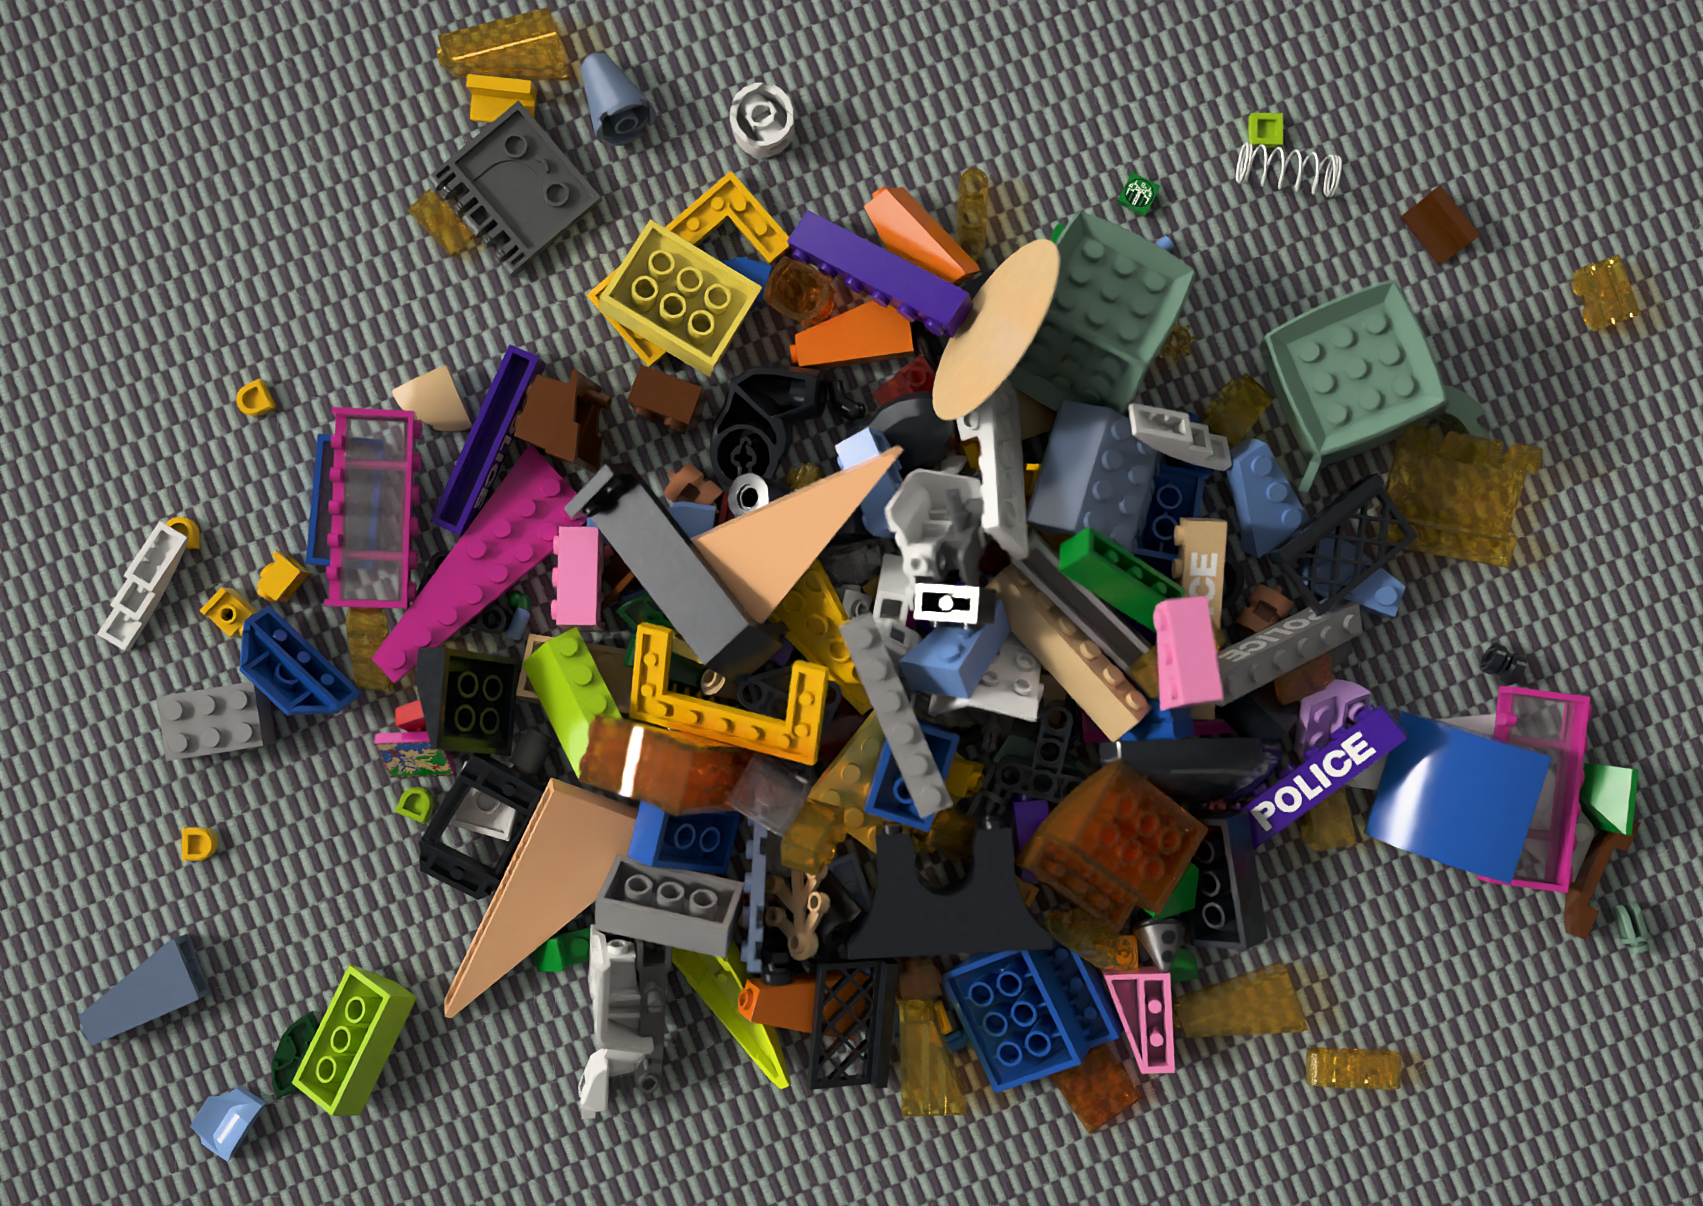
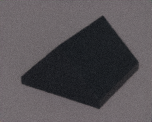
M1273 679L1224 706L1215 704V712L1242 738H1270L1278 740L1289 732L1301 708V703L1277 679Z

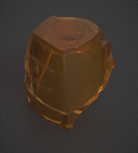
M782 257L768 278L763 299L785 317L800 322L802 327L809 329L810 326L820 324L833 311L835 303L834 294L836 291L831 285L833 280L831 276L826 275L825 277L810 265L792 260L789 257Z

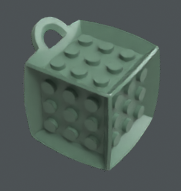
M1080 211L1074 215L1055 243L1059 254V269L1054 292L1035 335L1021 358L1007 375V378L1015 388L1057 412L1060 403L1066 400L1111 408L1123 415L1138 392L1149 366L1177 322L1190 293L1196 273L1194 269L1176 256L1141 235L1105 219Z
M1394 280L1377 283L1324 303L1267 333L1260 344V351L1264 357L1283 414L1299 447L1309 462L1307 471L1298 489L1304 493H1308L1319 467L1355 456L1402 436L1428 421L1442 416L1449 404L1444 383L1427 338L1409 302Z

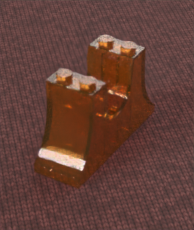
M595 714L594 720L589 725L587 733L589 741L586 753L583 754L579 763L580 776L578 781L638 799L674 815L748 810V807L751 806L754 793H749L750 774H757V766L761 767L763 752L638 719L637 722L611 715Z

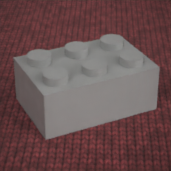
M252 682L157 697L166 761L277 744L270 699Z

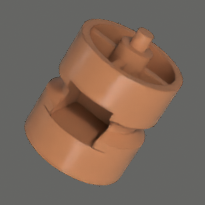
M688 463L679 472L674 473L671 470L668 473V476L672 479L663 495L672 502H690L717 507L725 491L711 480L705 482L703 480L704 474L691 463ZM716 508L717 516L720 513V510Z
M1257 584L1248 599L1250 607H1243L1234 622L1238 628L1247 634L1246 638L1288 617L1295 605L1281 594L1284 589L1283 587L1278 585L1274 590Z

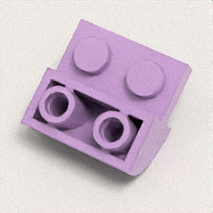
M1329 679L1319 681L1317 693L1302 698L1293 750L1301 757H1304L1303 754L1317 743L1322 748L1330 743L1332 738L1329 735L1343 724H1346L1349 728L1359 721L1356 715L1368 706L1371 692L1356 683L1346 680Z

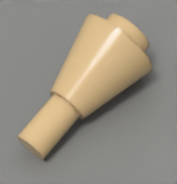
M709 668L704 672L701 679V690L704 694L734 699L740 703L737 694L739 686ZM743 690V698L749 703L751 700L750 694Z

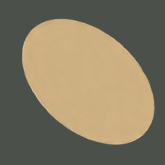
M1035 240L1013 253L995 270L973 298V308L953 338L950 337L936 373L933 387V407L935 413L941 419L954 420L975 409L1002 383L1025 352L1045 315L1057 281L1059 254L1055 244L1050 240Z

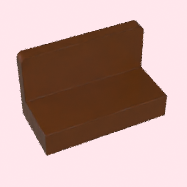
M1441 185L1401 216L1402 221L1438 265L1446 262L1459 250L1480 236V233Z
M619 554L605 567L604 573H602V576L613 590L601 603L606 608L620 599L622 594L630 592L639 582Z

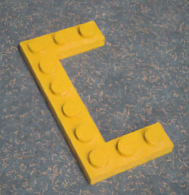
M732 171L726 174L665 227L696 247L727 219H730L769 265H772L790 249L787 243L789 236ZM618 268L586 295L598 310L599 298ZM603 314L649 368H652L668 354L667 351Z
M642 622L637 626L630 718L812 766L817 762L829 667L800 660L793 664L786 721L667 691L674 629Z

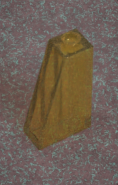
M550 7L437 35L440 47L436 48L438 61L442 68L446 67L452 77L467 78V74L526 80L565 81L570 79L555 18Z
M1279 962L1171 999L1173 1027L1175 1030L1180 1029L1186 1038L1292 1033L1308 1030L1287 968Z
M914 999L899 1001L902 1117L967 1115L965 1087L932 1000Z

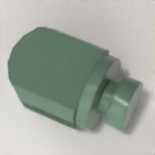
M1635 901L1627 903V910L1622 904L1614 906L1613 910L1621 937H1619L1621 943L1630 944L1627 946L1630 954L1649 951V945L1644 941L1652 937L1650 932L1647 931L1639 905Z

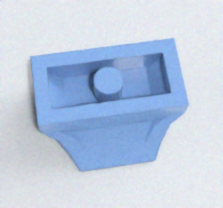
M238 1086L228 1094L208 1096L190 1127L201 1138V1144L228 1162L235 1155L267 1102L243 1087Z

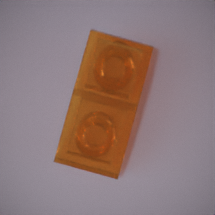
M1330 650L1275 678L1277 701L1286 705L1305 698L1331 683L1334 678Z

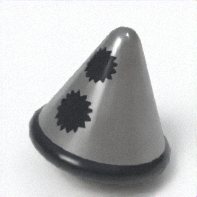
M1173 916L1160 920L1150 917L1135 923L1132 927V932L1138 937L1158 969L1163 973H1167L1172 967L1188 924L1185 920Z

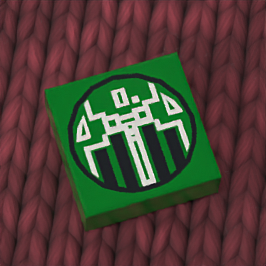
M1132 172L1116 203L1145 217L1160 186Z

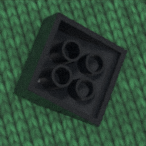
M418 648L415 683L431 749L511 756L520 659L452 648Z

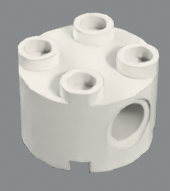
M765 83L748 85L735 95L730 109V124L736 143L746 153L756 159L771 157L781 153L793 140L795 133L794 111L789 97L781 88L774 85L773 87L765 85Z

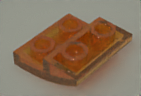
M1106 1043L1090 1048L1082 1064L1050 1074L1053 1082L1089 1134L1143 1098Z

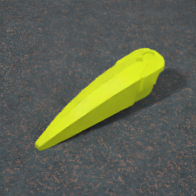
M733 939L726 958L672 947V962L687 978L686 981L759 1068L780 1089L790 1086V1076L774 1026L749 1022L738 1012L739 995L745 988L747 979L754 978L751 972H747L746 962L741 961V953Z

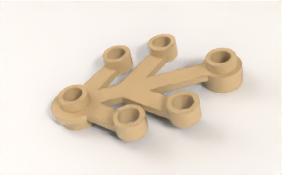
M793 832L784 838L782 844L784 853L790 857L792 891L785 885L782 876L769 874L765 878V892L779 897L793 913L794 924L786 917L784 908L774 906L767 909L765 921L768 926L778 927L788 938V948L794 959L806 960L814 956L818 949V937L814 931L823 913L828 910L830 905L829 896L826 893L816 892L820 881L826 877L827 864L823 860H809L806 865L808 879L804 885L803 860L811 853L812 840L808 834ZM809 908L810 913L806 919V910Z

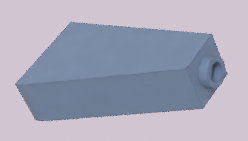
M185 934L168 941L78 1016L80 1031L83 1037L88 1040L90 1046L212 993L188 935Z

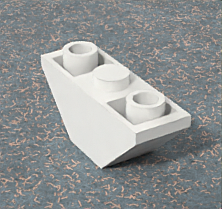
M884 553L872 616L874 619L884 621L892 619L905 626L909 607L905 588L909 584V579L903 570L904 559L900 555Z

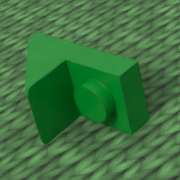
M590 926L554 934L535 949L533 953L538 972L564 971L570 965L589 961Z

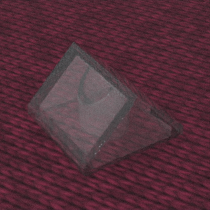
M755 751L725 803L778 836L783 837L807 800L814 782L771 755Z

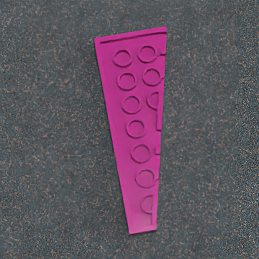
M530 445L524 451L372 657V660L394 684H397L417 667L418 648L441 647L553 552L554 536H559V527H583L587 524L586 516L571 518L564 510V507L577 494L533 445Z

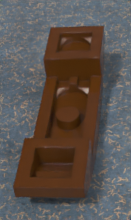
M1633 820L1632 836L1601 830L1593 838L1575 882L1569 885L1568 893H1566L1564 908L1566 933L1583 940L1587 939L1599 913V910L1588 906L1589 901L1613 850L1628 851L1641 824L1640 822Z

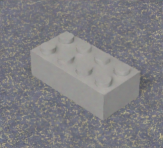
M617 855L595 901V929L726 958L742 913L745 883L689 870L651 867L635 859Z

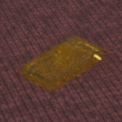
M431 189L427 190L407 209L452 258L476 237Z

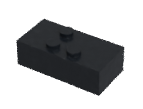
M1191 809L1171 818L1175 850L1199 869L1195 908L1185 911L1191 946L1248 950L1268 939L1248 810Z

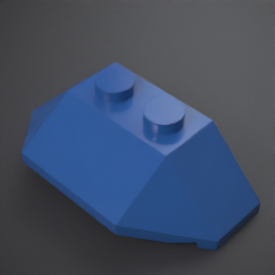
M269 605L244 621L239 671L286 715L337 714L362 695V692Z

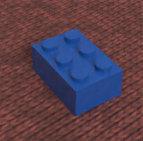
M643 791L627 857L651 867L727 874L742 811L719 802Z

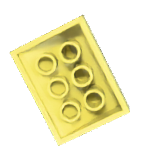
M650 219L600 296L599 311L706 376L711 377L762 287Z

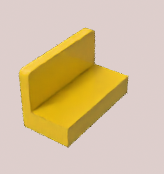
M467 74L466 87L472 94L470 119L472 121L492 123L517 101L534 118L537 89L532 81Z

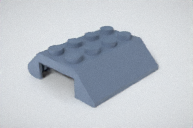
M1066 400L1062 401L1026 513L1027 524L1050 536L1061 533L1075 536L1090 526L1132 555L1136 554L1138 544L1135 536L1142 534L1143 524L1145 523L1152 499L1151 494H1153L1155 489L1153 477L1159 475L1160 465L1165 453L1148 446L1133 436L1130 419L1113 409Z

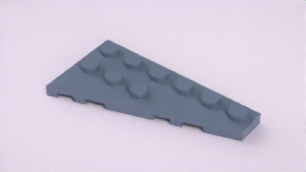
M757 766V774H750L749 793H756L755 806L748 807V826H754L753 839H747L746 859H752V873L745 872L744 893H751L750 906L743 907L742 926L749 927V939H742L741 961L747 962V972H761L770 767Z

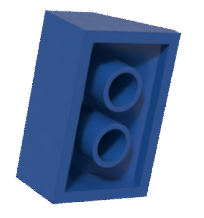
M916 717L945 784L960 736ZM885 736L864 801V811L929 832L935 813L923 818L920 817Z

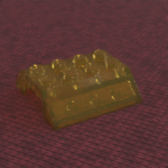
M1411 424L1397 443L1384 489L1418 535L1416 539L1403 549L1508 568L1518 538L1509 530L1527 472L1529 471L1534 475L1538 474L1543 457V449L1530 445L1524 447L1523 444L1514 443L1502 457L1504 442L1502 440L1494 439L1491 441L1490 438L1460 434L1459 436L1457 432L1449 431L1442 442L1436 445L1439 438L1438 429L1429 428L1427 431L1424 426ZM1380 503V517H1381V515H1382V506H1383L1381 503ZM1388 524L1386 542L1397 543L1405 535L1397 525Z

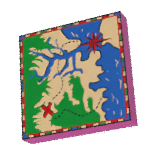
M427 731L378 733L375 735L374 745L390 778L455 774L456 765L450 751L431 749Z

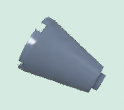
M592 53L588 55L581 65V74L594 132L598 141L602 144L603 141H608L610 146H620L638 139L643 135L641 129L647 123L651 127L655 121L656 112L652 104L607 54Z

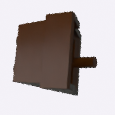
M572 369L569 383L537 374L535 381L528 387L526 394L527 402L524 410L516 418L514 436L544 450L546 453L569 465L597 474L600 470L602 437L598 436L600 407L609 409L612 397L601 394V386L575 369Z

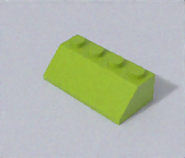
M577 627L546 641L522 663L578 778L637 749Z
M349 965L292 1084L331 1116H360L417 997L393 980L355 965Z

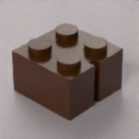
M640 365L627 402L633 408V413L637 414L638 418L655 424L656 419L664 421L663 424L667 425V429L685 435L686 430L695 433L708 397L700 386Z

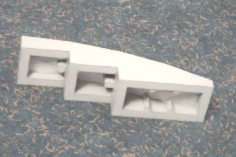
M1131 403L1128 406L1133 436L1148 446L1173 458L1198 466L1225 471L1232 466L1227 437L1209 434L1208 425L1189 422L1188 413Z
M159 521L124 574V577L128 579L110 604L114 609L97 635L124 651L129 652L163 596L188 543V537Z

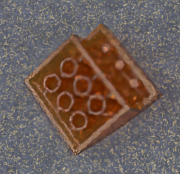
M1116 759L1091 775L1056 806L1028 840L1014 863L1103 927L1119 933L1135 905L1155 914H1160L1206 835L1208 828L1122 760Z

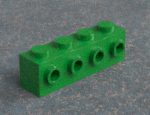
M1090 526L1060 544L1059 572L1154 632H1157L1154 624L1156 605L1166 600L1186 598V589Z

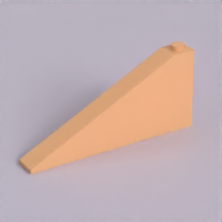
M900 446L893 447L690 539L747 613L757 622L764 624L901 454L903 449Z
M551 777L444 999L445 1017L452 1018L597 899L616 856L627 857L639 809Z

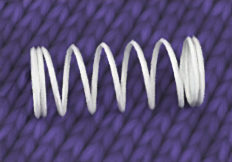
M1244 143L1237 164L1236 181L1238 184H1247L1252 162L1256 153L1262 147L1265 156L1264 173L1261 180L1262 187L1265 185L1270 162L1276 151L1280 150L1282 169L1278 182L1279 190L1282 188L1287 164L1291 156L1296 152L1299 158V173L1295 184V191L1298 192L1302 172L1307 160L1311 155H1314L1316 159V175L1312 186V194L1316 193L1320 171L1328 158H1331L1326 170L1323 191L1326 197H1332L1335 194L1342 171V159L1340 156L1329 154L1319 166V158L1315 152L1307 155L1302 164V157L1297 149L1292 151L1285 161L1284 152L1281 147L1273 150L1268 159L1265 145H1259L1253 153L1252 143ZM1333 172V182L1330 188V181Z

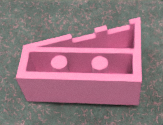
M559 527V536H554L553 540L554 555H558V568H553L552 584L553 587H557V600H553L551 604L552 620H556V625L566 631L577 627L580 632H605V622H601V602L605 599V592H601L602 573H604L603 533L598 527Z
M1207 596L1171 599L1156 605L1154 624L1157 629L1160 711L1201 706L1223 700Z
M1157 966L1122 969L1101 968L1141 1073H1175L1170 972L1163 973Z

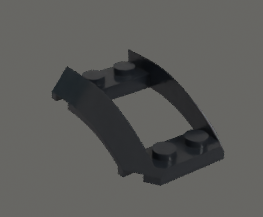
M473 753L443 799L418 843L420 846L419 863L421 872L477 900L489 896L491 891L498 889L548 785L547 783L545 786L490 757L491 754ZM472 787L525 814L494 869L439 841Z

